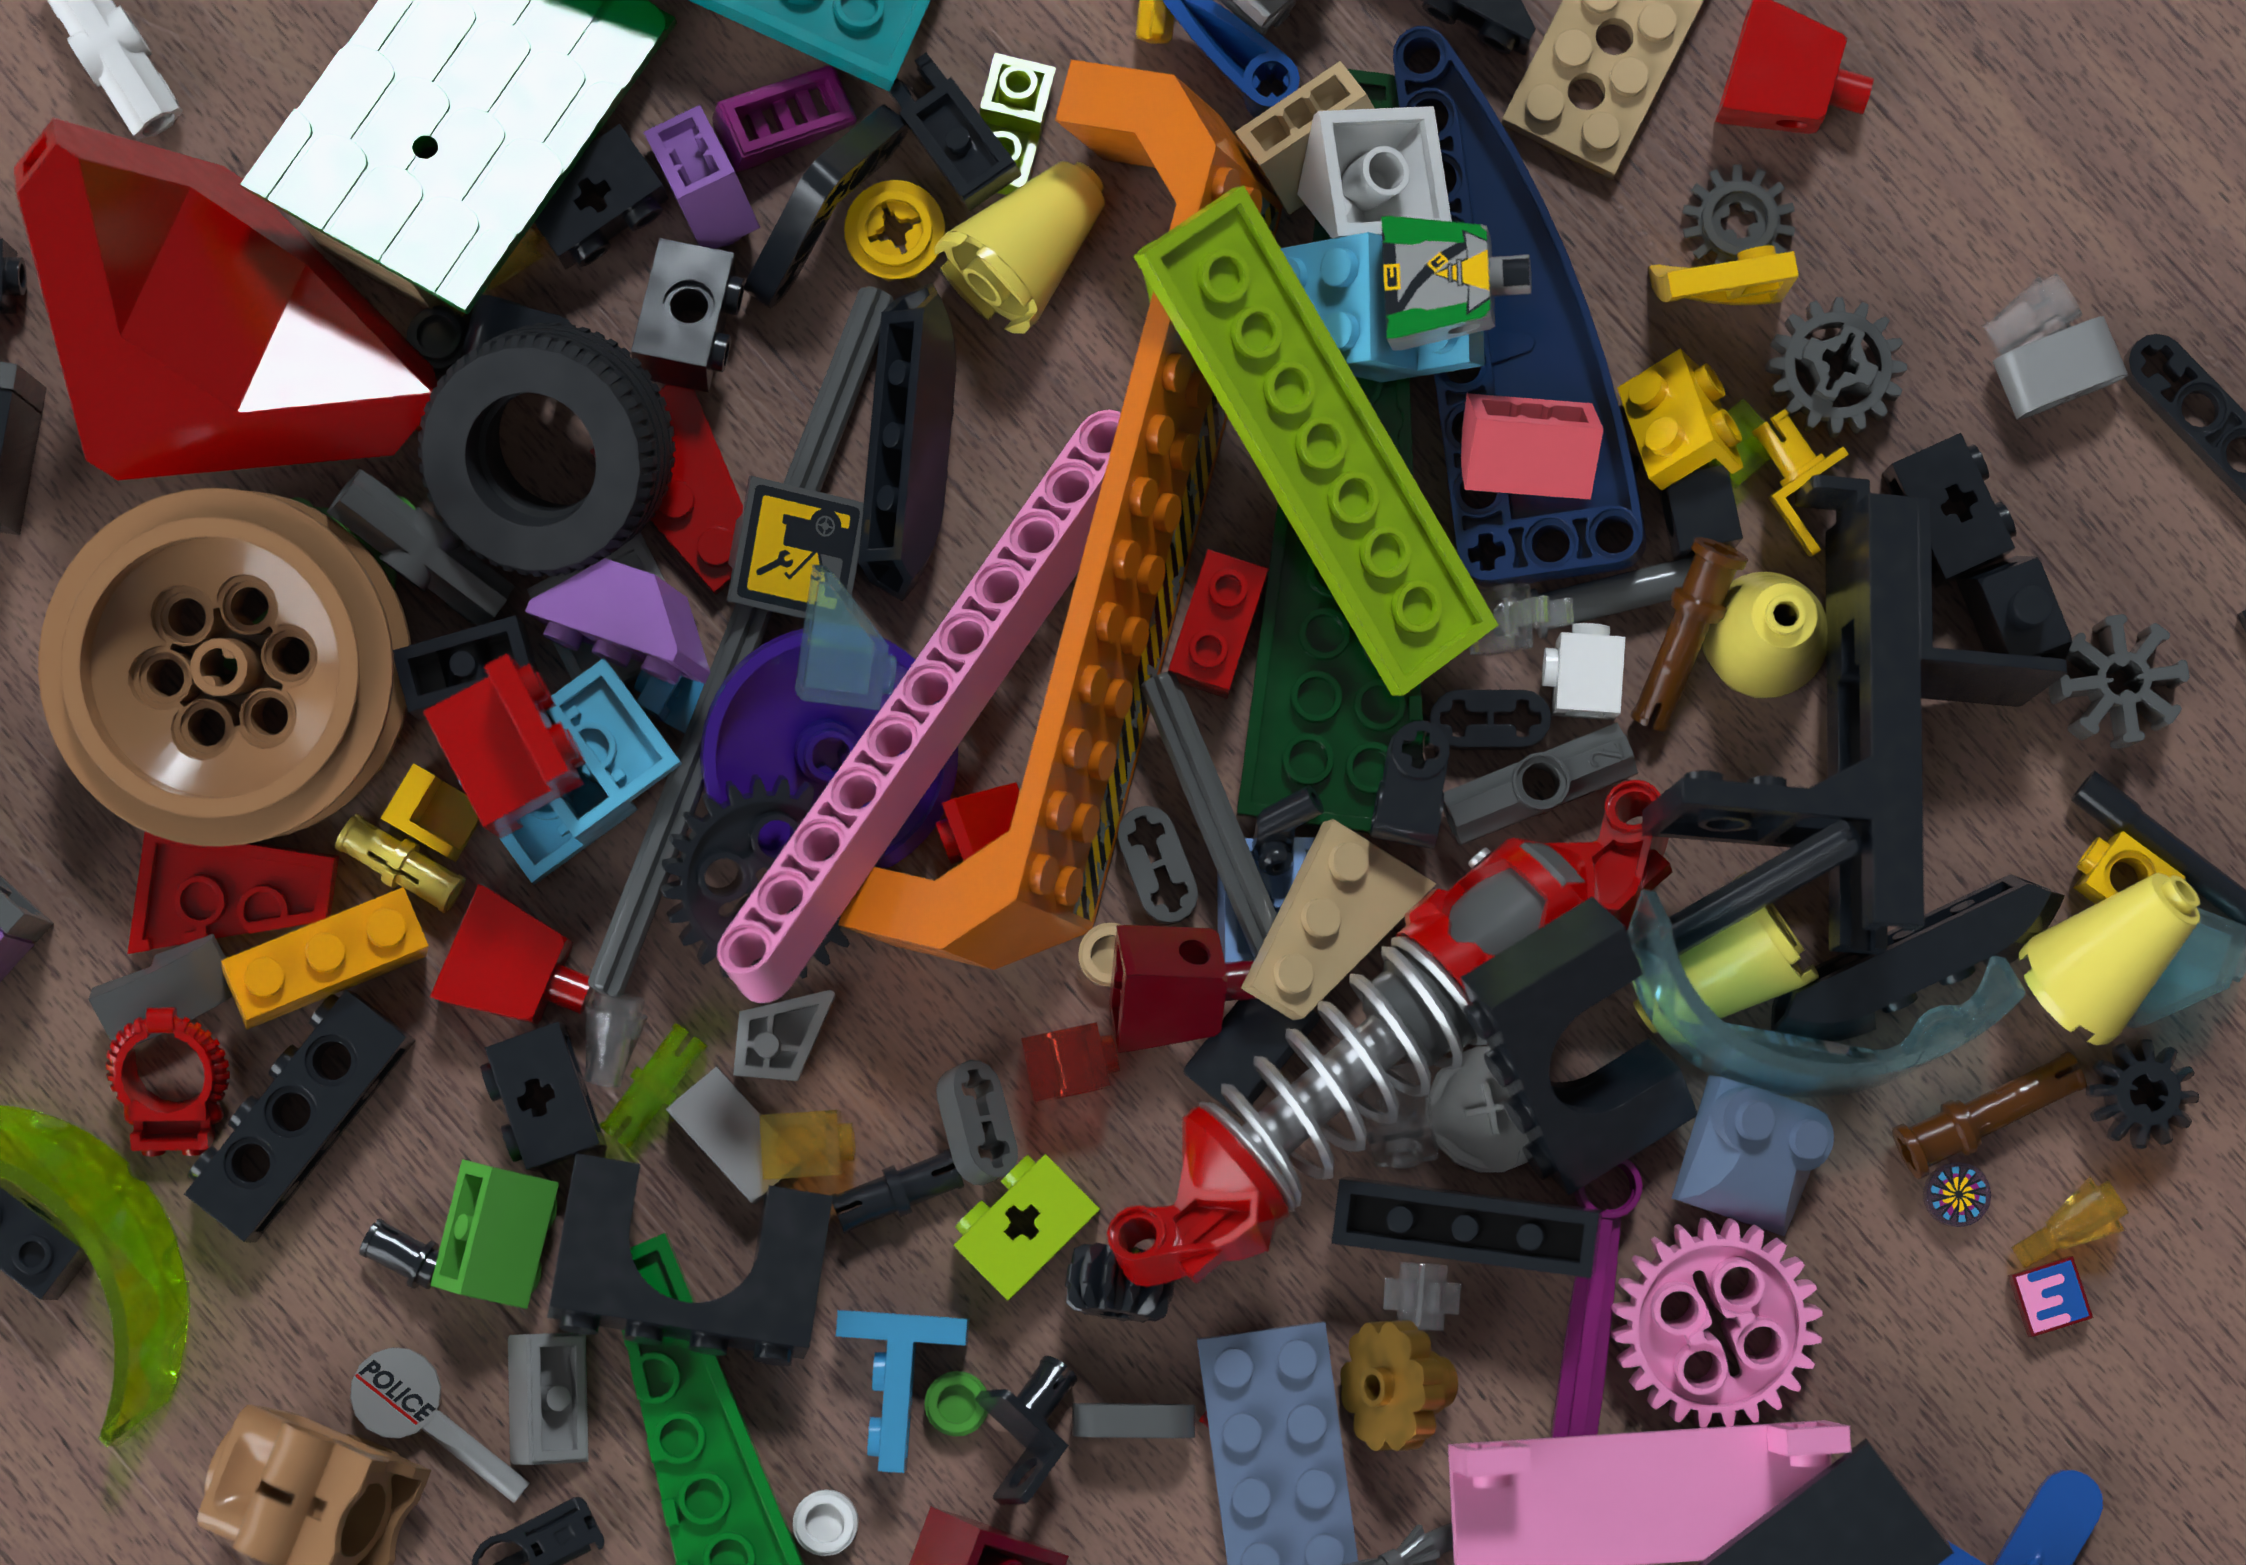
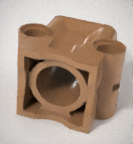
M250 1404L240 1411L233 1427L225 1435L211 1460L206 1476L205 1496L199 1508L197 1522L201 1528L234 1542L233 1548L238 1552L270 1565H394L396 1543L400 1528L410 1511L419 1503L432 1470L400 1457L397 1452L355 1435L340 1433L297 1413Z

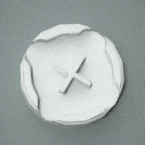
M1476 1046L1462 1053L1461 1067L1441 1068L1436 1073L1429 1090V1095L1426 1097L1427 1124L1436 1145L1455 1164L1477 1173L1505 1172L1527 1163L1523 1146L1530 1143L1526 1133L1522 1134L1516 1128L1505 1110L1503 1101L1509 1098L1510 1095L1507 1088H1503L1496 1081L1486 1065L1483 1054L1490 1051L1489 1046Z

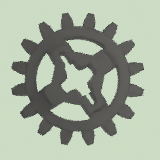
M1836 297L1827 313H1824L1816 300L1810 302L1806 308V322L1793 313L1785 321L1784 324L1792 337L1776 334L1770 344L1775 351L1782 354V357L1769 359L1766 364V372L1781 376V380L1770 389L1771 397L1787 395L1790 403L1785 408L1789 413L1788 416L1792 417L1799 411L1805 414L1804 431L1808 433L1819 422L1827 423L1829 438H1836L1840 434L1845 422H1848L1855 434L1862 433L1866 428V413L1877 421L1882 420L1888 413L1885 404L1880 400L1881 398L1896 401L1901 395L1902 389L1897 384L1891 382L1890 379L1902 376L1907 371L1906 363L1892 360L1891 357L1903 345L1902 339L1891 338L1886 340L1882 333L1890 321L1886 316L1878 319L1873 324L1866 320L1869 305L1862 302L1852 314L1845 312L1843 297ZM1840 328L1836 337L1825 341H1820L1813 337L1810 340L1806 339L1812 333L1822 329ZM1862 340L1872 350L1876 365L1867 361L1861 345ZM1845 346L1846 350L1842 356L1844 360L1842 370L1844 373L1827 390L1826 386L1830 379V376H1828L1830 371L1828 362ZM1795 369L1805 373L1811 389L1810 396L1801 387ZM1849 393L1859 398L1862 395L1866 396L1864 400L1852 406L1832 407L1837 398Z

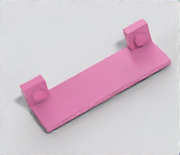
M1827 1420L1448 1444L1454 1565H1644L1705 1560L1830 1466L1831 1454L1851 1452L1850 1426Z

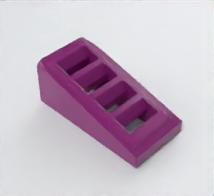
M827 65L719 101L712 117L715 129L735 173L761 165L852 126L857 121L835 67L832 65ZM817 88L829 112L828 116L822 118L819 117L809 94L810 91ZM793 98L805 122L796 126L786 101ZM769 108L780 132L771 134L762 111ZM746 118L755 140L750 142L740 122Z

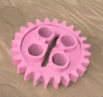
M1700 1218L1698 1235L1696 1237H1691L1680 1224L1674 1225L1676 1244L1668 1247L1660 1239L1653 1237L1651 1243L1657 1257L1650 1262L1643 1257L1634 1255L1632 1261L1642 1273L1638 1280L1620 1278L1618 1281L1631 1295L1630 1302H1618L1611 1305V1310L1616 1315L1627 1319V1324L1611 1330L1610 1333L1616 1342L1630 1344V1347L1622 1351L1616 1359L1623 1368L1640 1366L1629 1379V1383L1636 1391L1653 1385L1648 1394L1647 1402L1655 1410L1671 1399L1669 1415L1678 1423L1686 1417L1690 1409H1693L1694 1421L1699 1428H1707L1713 1413L1718 1414L1724 1426H1734L1735 1411L1741 1409L1753 1423L1759 1422L1757 1403L1765 1400L1772 1407L1780 1410L1782 1404L1776 1390L1781 1385L1797 1392L1801 1389L1800 1384L1791 1374L1795 1366L1804 1369H1813L1815 1363L1802 1352L1803 1345L1822 1343V1337L1815 1331L1806 1328V1322L1823 1316V1312L1816 1305L1803 1303V1300L1812 1295L1817 1290V1287L1809 1279L1794 1281L1804 1268V1263L1796 1256L1780 1262L1787 1245L1777 1237L1762 1248L1764 1231L1754 1224L1747 1230L1743 1238H1740L1738 1223L1732 1218L1726 1219L1720 1234H1716L1712 1223L1708 1219ZM1735 1267L1747 1268L1749 1280L1744 1291L1735 1296L1723 1295L1720 1285L1725 1273ZM1698 1270L1702 1271L1705 1276L1706 1288L1712 1304L1726 1317L1721 1322V1328L1740 1367V1372L1736 1376H1731L1728 1371L1727 1360L1721 1343L1706 1329L1712 1325V1319L1693 1280V1274ZM1676 1291L1687 1292L1690 1302L1685 1314L1675 1320L1662 1319L1660 1309L1665 1297ZM1757 1327H1769L1772 1338L1768 1348L1758 1355L1745 1354L1743 1345L1748 1333ZM1698 1351L1711 1352L1712 1365L1706 1375L1698 1379L1684 1377V1364L1690 1355Z

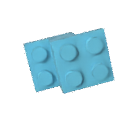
M1366 232L1281 248L1354 376L1378 382H1387L1485 366L1484 331L1410 349L1392 350L1386 335L1382 235Z
M605 658L554 693L552 697L556 706L546 711L552 723L555 724L560 721L565 729H569L578 744L586 764L576 769L584 784L519 818L523 827L500 839L534 885L636 812L638 809L632 800L682 765L679 758Z

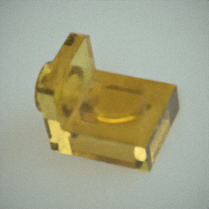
M840 1110L759 1115L763 1180L845 1175V1162L856 1160L853 1122L842 1123Z

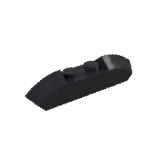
M932 282L895 299L881 312L858 563L870 583L901 601L916 586L931 557L941 527L948 478L947 469L956 382V350L947 311Z
M2009 874L1925 914V926L1915 932L1903 931V927H1897L1887 932L1888 949L1879 955L1844 952L1814 966L1819 975L1818 979L1804 987L1775 997L1772 1004L1770 1035L1792 1041L1812 1043L1854 1038L1876 1029L1875 1011L1881 1009L1884 1013H1890L1903 1009L1918 999L1916 992L1937 982L1942 986L1951 985L1970 977L1976 971L1974 965L1983 961L1992 975L2018 959L2019 951L2033 936L2048 928L2057 914L2065 895Z

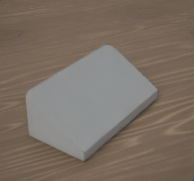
M717 1067L666 1109L752 1204L756 1205L765 1197L769 1185L777 1186L803 1162Z
M542 1333L509 1335L508 1385L511 1463L517 1465L588 1462L586 1334Z

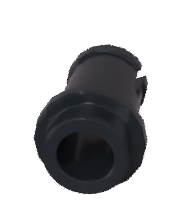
M378 1218L376 1223H373L366 1233L360 1246L359 1255L365 1258L368 1257L408 1278L407 1286L412 1289L417 1288L419 1285L430 1289L439 1253V1244L434 1241L424 1244L387 1224L385 1220Z

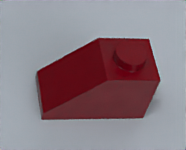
M930 1507L909 1565H1066L1069 1556L979 1521Z

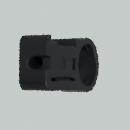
M574 1497L505 1533L487 1538L475 1551L472 1565H479V1560L482 1559L486 1550L491 1546L502 1542L512 1543V1541L523 1549L493 1565H521L527 1561L530 1562V1565H564L591 1551L589 1544L593 1542L596 1543L600 1550L604 1546V1537L586 1501L581 1497Z

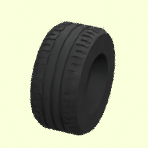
M560 322L550 324L536 323L532 326L529 324L507 331L473 349L467 355L457 360V363L453 364L446 371V375L442 376L437 382L438 386L432 390L431 400L426 403L424 408L425 415L421 417L420 426L422 430L418 435V441L420 442L418 457L422 458V462L419 463V469L424 476L422 478L424 488L429 490V493H427L429 502H433L435 506L433 508L438 516H442L444 519L442 523L446 529L450 528L453 532L452 536L458 541L462 540L464 542L463 546L467 550H473L476 552L477 557L482 560L487 558L490 564L495 567L502 566L506 571L513 572L517 570L518 574L526 576L532 573L534 577L544 576L545 574L548 576H558L561 573L566 575L573 573L575 570L586 569L608 557L640 533L655 516V512L663 502L662 498L666 496L669 489L667 484L672 480L673 473L671 468L674 467L675 463L673 452L676 451L675 442L672 441L674 427L670 426L669 421L672 418L670 412L665 410L667 404L665 398L659 394V386L657 383H652L650 380L652 376L649 371H644L641 367L642 363L637 358L632 359L630 357L631 353L625 347L621 349L618 346V342L612 339L606 340L605 335L599 332L592 333L589 328L585 327L576 328V325L566 323L563 326ZM527 392L549 396L571 409L585 425L595 449L596 472L591 491L579 502L565 505L540 499L523 488L509 471L501 452L499 429L504 409L507 403L514 397Z

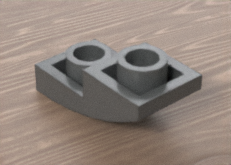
M214 934L156 954L151 967L93 987L88 1000L110 1041L116 1040L115 1035L119 1030L124 1031L123 1028L127 1023L134 1024V1019L139 1017L145 1019L147 1008L176 1007L179 1018L187 1017L192 1020L233 996L222 972L221 960L226 959ZM151 1033L147 1038L136 1043L135 1045L145 1042L163 1033Z

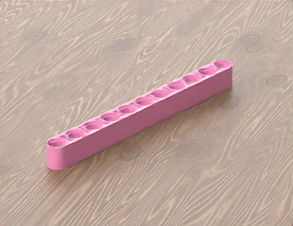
M1114 410L1098 411L1088 416L1080 424L723 934L718 944L717 957L721 966L742 994L750 1001L757 1003L772 1002L782 997L790 989L1079 572L1120 412ZM870 802L867 806L861 808L864 804ZM835 853L831 858L825 860L829 855ZM799 905L794 911L786 914L791 908ZM763 957L757 964L750 967L755 960Z

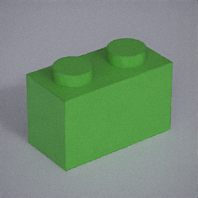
M462 1159L430 1286L459 1295L528 1309L531 1293L538 1286L541 1277L540 1257L546 1233L552 1226L557 1213V1200L555 1197L559 1182Z

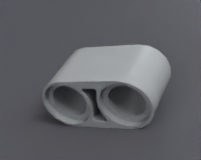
M2104 316L2087 320L2013 349L1992 361L2016 420L2028 418L2085 396L2128 376Z

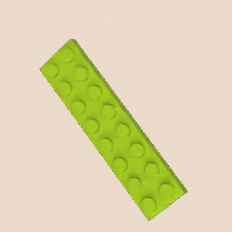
M1245 186L1230 189L1136 253L1133 257L1391 695H1405L1496 628L1499 624Z

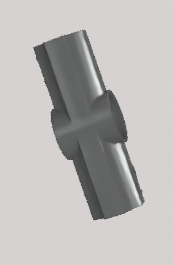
M361 469L346 483L326 512L381 553L379 559L422 591L425 592L429 589L445 601L447 606L476 626L486 624L494 618L515 587L461 545L463 541L455 539L450 529H446L442 523L421 508L417 507L414 510L398 498L392 490Z
M1617 722L1545 752L1530 754L1520 762L1445 791L1443 813L1452 834L1455 836L1459 846H1462L1533 816L1547 814L1558 806L1633 777L1639 772L1628 739ZM1538 768L1549 773L1555 786L1553 796L1550 799L1541 801L1527 795L1522 784L1525 771Z

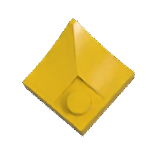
M1771 245L1740 251L1737 253V261L1695 268L1659 264L1648 266L1651 287L1662 302L1686 298L1694 301L1724 305L1779 303L1783 301L1799 274L1794 251L1776 254L1775 246Z

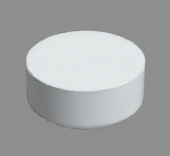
M819 1490L811 1493L799 1503L793 1516V1530L797 1541L807 1551L820 1556L834 1555L847 1548L854 1540L859 1526L858 1513L854 1504L847 1496L835 1490Z

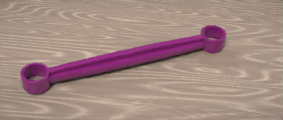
M1628 1159L1617 1166L1626 1173L1631 1193L1628 1201L1623 1206L1603 1211L1595 1275L1592 1278L1575 1276L1551 1438L1598 1435L1613 1318L1611 1305L1614 1303L1621 1220L1622 1216L1635 1208L1642 1194L1640 1173L1636 1166ZM1584 1186L1574 1192L1580 1207L1598 1209L1588 1200Z

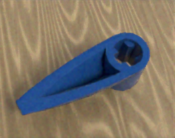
M1163 0L1169 11L1204 55L1243 93L1246 109L1252 117L1256 118L1300 88L1299 72L1293 61L1258 31L1213 0ZM1266 79L1271 84L1275 79L1282 81L1283 94L1276 97L1271 92L1268 97H1264L1260 94V82Z

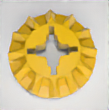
M902 180L882 181L862 191L852 202L844 223L845 241L853 259L864 272L881 277L888 282L895 279L916 278L921 271L930 264L935 263L938 254L935 255L934 247L945 234L943 214L935 199L920 186ZM885 208H888L891 216H895L899 224L907 222L913 224L921 221L914 224L913 229L905 233V249L907 252L901 254L899 247L895 248L891 240H884L882 242L876 240L870 243V241L877 239V235L885 231L884 220L886 218L883 212Z

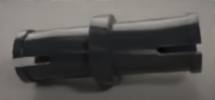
M950 1148L944 1150L943 1153L900 1170H896L895 1166L892 1165L882 1169L884 1175L882 1177L839 1194L834 1193L830 1195L833 1196L832 1204L836 1214H839L838 1218L844 1234L851 1232L850 1230L895 1212H898L900 1217L912 1213L911 1206L953 1189L965 1187L961 1175L957 1169H953L956 1167Z

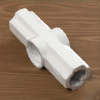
M47 0L58 19L62 21L70 34L67 41L94 83L98 87L102 85L137 141L149 136H156L172 126L174 121L183 114V111L164 78L157 72L148 56L152 54L149 47L122 6L117 7L113 0Z

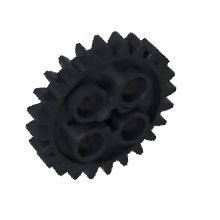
M755 774L751 777L749 793L741 794L731 780L727 781V801L720 804L714 797L705 793L702 795L708 813L703 818L685 811L683 817L693 830L689 837L680 834H670L669 840L677 850L682 852L681 857L663 859L661 865L665 871L678 876V880L661 886V892L665 898L681 900V903L672 907L666 914L671 923L690 922L683 929L679 938L684 946L703 940L697 954L698 960L703 965L712 961L717 956L718 944L723 934L759 884L755 873L764 867L769 870L814 806L812 804L814 787L810 783L805 781L795 795H791L788 779L785 775H779L772 791H766L762 780ZM773 820L787 822L790 826V835L783 846L767 850L758 845L760 829L766 823ZM835 853L829 855L825 860L831 858ZM719 859L735 861L738 864V872L731 884L715 888L705 882L707 868L714 861ZM744 894H748L736 904L733 911L729 914H719V908L722 905L739 899ZM799 905L791 908L786 914L794 911ZM840 917L813 954L819 962L826 966L831 962L824 946L830 941L846 948L850 945L847 937L840 929L842 926L838 925ZM763 957L755 960L750 967L757 964ZM720 964L719 971L723 977L728 978L729 975ZM807 964L799 974L802 979L807 977Z

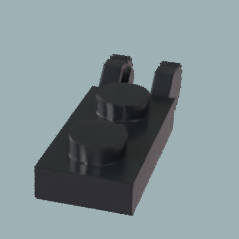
M926 52L914 61L919 75L933 90L917 101H914L906 85L896 77L890 92H887L901 112L899 113L909 130L969 211H971L1018 179L1022 174L1013 158L953 78L947 79Z

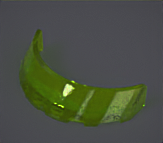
M0 1105V1177L18 1185L36 1197L66 1225L87 1254L103 1288L112 1322L114 1376L106 1418L98 1439L106 1448L120 1446L170 1402L180 1377L178 1372L186 1343L191 1300L189 1281H186L183 1261L176 1241L178 1239L166 1210L146 1181L135 1177L130 1169V1163L110 1145L83 1128L36 1110Z

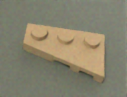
M1336 820L1324 821L1241 989L1292 1020L1305 1018L1318 1004V1001H1321L1436 883Z

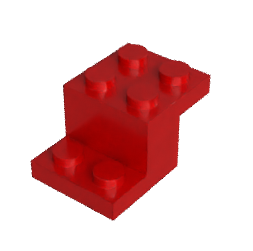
M508 654L484 666L489 677L423 711L482 826L500 839L523 827L519 818L582 786L584 782L576 768L586 764V760L569 729H565L560 721L553 724L546 711L555 707L556 703L539 672H535L530 663L521 667Z

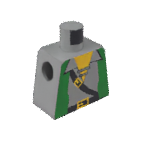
M1381 216L1386 335L1393 351L1410 349L1489 330L1495 327L1494 296L1532 294L1530 256L1492 257L1491 236L1487 226L1398 216Z

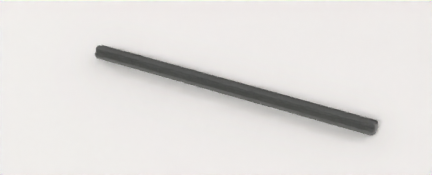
M870 286L862 287L858 291L783 482L784 484L817 492L821 491L878 346L881 312L894 301L893 297L885 291ZM736 604L710 668L709 677L703 686L676 755L682 765L668 775L589 976V986L598 992L613 997H621L626 990L662 898L661 886L667 884L671 875L663 869L661 865L662 860L677 858L680 852L671 844L669 840L670 834L686 836L689 825L684 819L683 814L685 811L695 813L705 788L701 771L700 752L703 726L709 707L716 692L735 666L748 654L760 647L773 614L771 611Z

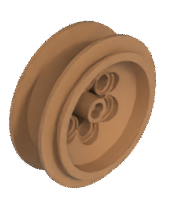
M227 488L184 490L157 497L121 514L99 530L71 561L56 586L42 626L38 651L40 696L47 724L66 764L94 798L115 815L148 833L175 842L198 846L249 844L293 834L319 823L351 802L371 782L394 748L407 713V705L394 662L393 650L411 645V640L401 603L385 571L372 553L337 521L299 501L275 494ZM255 588L264 593L269 604L267 615L258 624L249 621L243 610V602L246 595ZM191 600L199 602L206 615L204 627L195 635L186 631L181 622L182 610ZM294 638L301 639L307 645L310 652V660L307 667L298 674L291 671L284 660L286 645ZM224 657L229 659L236 658L238 663L236 675H225L223 670ZM169 660L177 662L182 667L184 673L183 686L175 695L167 693L160 682L161 669ZM272 698L280 700L288 711L287 724L279 733L270 731L263 722L262 713L264 706ZM210 709L220 713L226 726L225 734L217 744L207 741L202 735L200 728L202 717Z

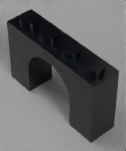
M1593 896L1460 977L1470 1000V1003L1463 1007L1464 1013L1477 1035L1482 1040H1487L1490 1051L1483 1054L1486 1065L1496 1081L1503 1088L1506 1087L1510 1097L1503 1101L1505 1110L1516 1128L1522 1134L1526 1133L1530 1142L1523 1146L1524 1155L1539 1178L1544 1180L1551 1176L1568 1195H1571L1697 1116L1696 1107L1681 1069L1649 1038L1585 1077L1567 1082L1550 1081L1549 1067L1551 1056L1558 1039L1568 1025L1585 1010L1643 975L1625 926Z
M576 1153L547 1318L560 1320V1329L578 1334H598L599 1326L625 1330L624 1339L646 1345H662L664 1337L690 1341V1350L708 1355H727L728 1347L754 1351L753 1360L769 1365L790 1366L792 1365L793 1358H805L810 1347L833 1196L769 1185L763 1201L754 1263L746 1279L733 1291L718 1299L697 1303L683 1302L669 1298L652 1288L641 1276L632 1259L629 1246V1231L641 1164Z

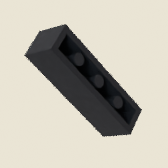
M1346 1176L1339 1179L1331 1244L1592 1278L1596 1272L1603 1210Z

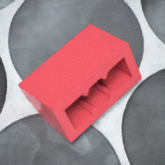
M1467 393L1461 442V466L1465 490L1591 500L1603 435V426L1593 403Z

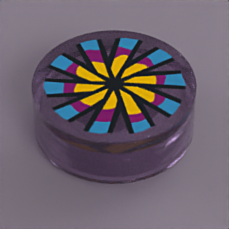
M1961 1162L1948 1163L1936 1168L1929 1175L1923 1189V1200L1929 1214L1939 1223L1950 1227H1964L1976 1223L1985 1215L1991 1201V1189L1985 1175L1976 1167Z

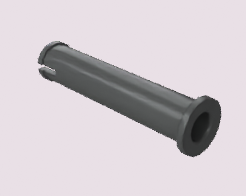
M1694 556L1538 594L1535 588L1528 590L1530 612L1538 637L1540 639L1546 638L1549 630L1672 600L1671 594L1675 587L1683 585Z

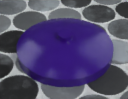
M817 626L799 629L778 636L761 645L735 666L716 692L709 707L703 726L700 752L702 778L706 793L714 797L721 804L727 801V781L731 780L740 793L745 794L749 793L752 775L757 774L760 777L766 791H772L778 776L785 775L789 782L791 795H795L805 781L814 787V797L812 800L814 805L916 659L901 647L881 636L861 629L844 626ZM958 746L874 867L887 869L911 854L935 828V823L940 820L944 813L942 803L950 800L958 768ZM870 802L864 804L861 808L867 806ZM773 820L766 823L760 829L758 845L767 850L783 846L790 835L789 824L781 820Z

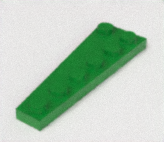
M667 1233L630 1247L632 1259L637 1270L652 1288L669 1298L696 1303ZM622 1330L623 1339L625 1330ZM664 1337L662 1345H646L624 1339L630 1359V1370L637 1399H639L648 1439L646 1440L658 1481L666 1527L668 1526L676 1560L675 1565H804L719 1357L690 1350V1341Z

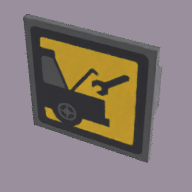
M749 476L743 512L735 523L728 562L733 569L727 602L832 626L846 627L859 557L864 503Z

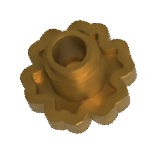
M1412 1321L1365 1323L1359 1333L1354 1334L1349 1340V1354L1352 1361L1345 1363L1340 1370V1380L1343 1387L1341 1394L1342 1404L1347 1411L1355 1413L1354 1432L1359 1439L1366 1441L1372 1450L1402 1451L1418 1449L1423 1445L1425 1439L1433 1436L1436 1431L1434 1415L1441 1412L1445 1407L1450 1406L1457 1396L1458 1375L1456 1369L1448 1358L1439 1356L1431 1351L1430 1337L1424 1331L1418 1330Z

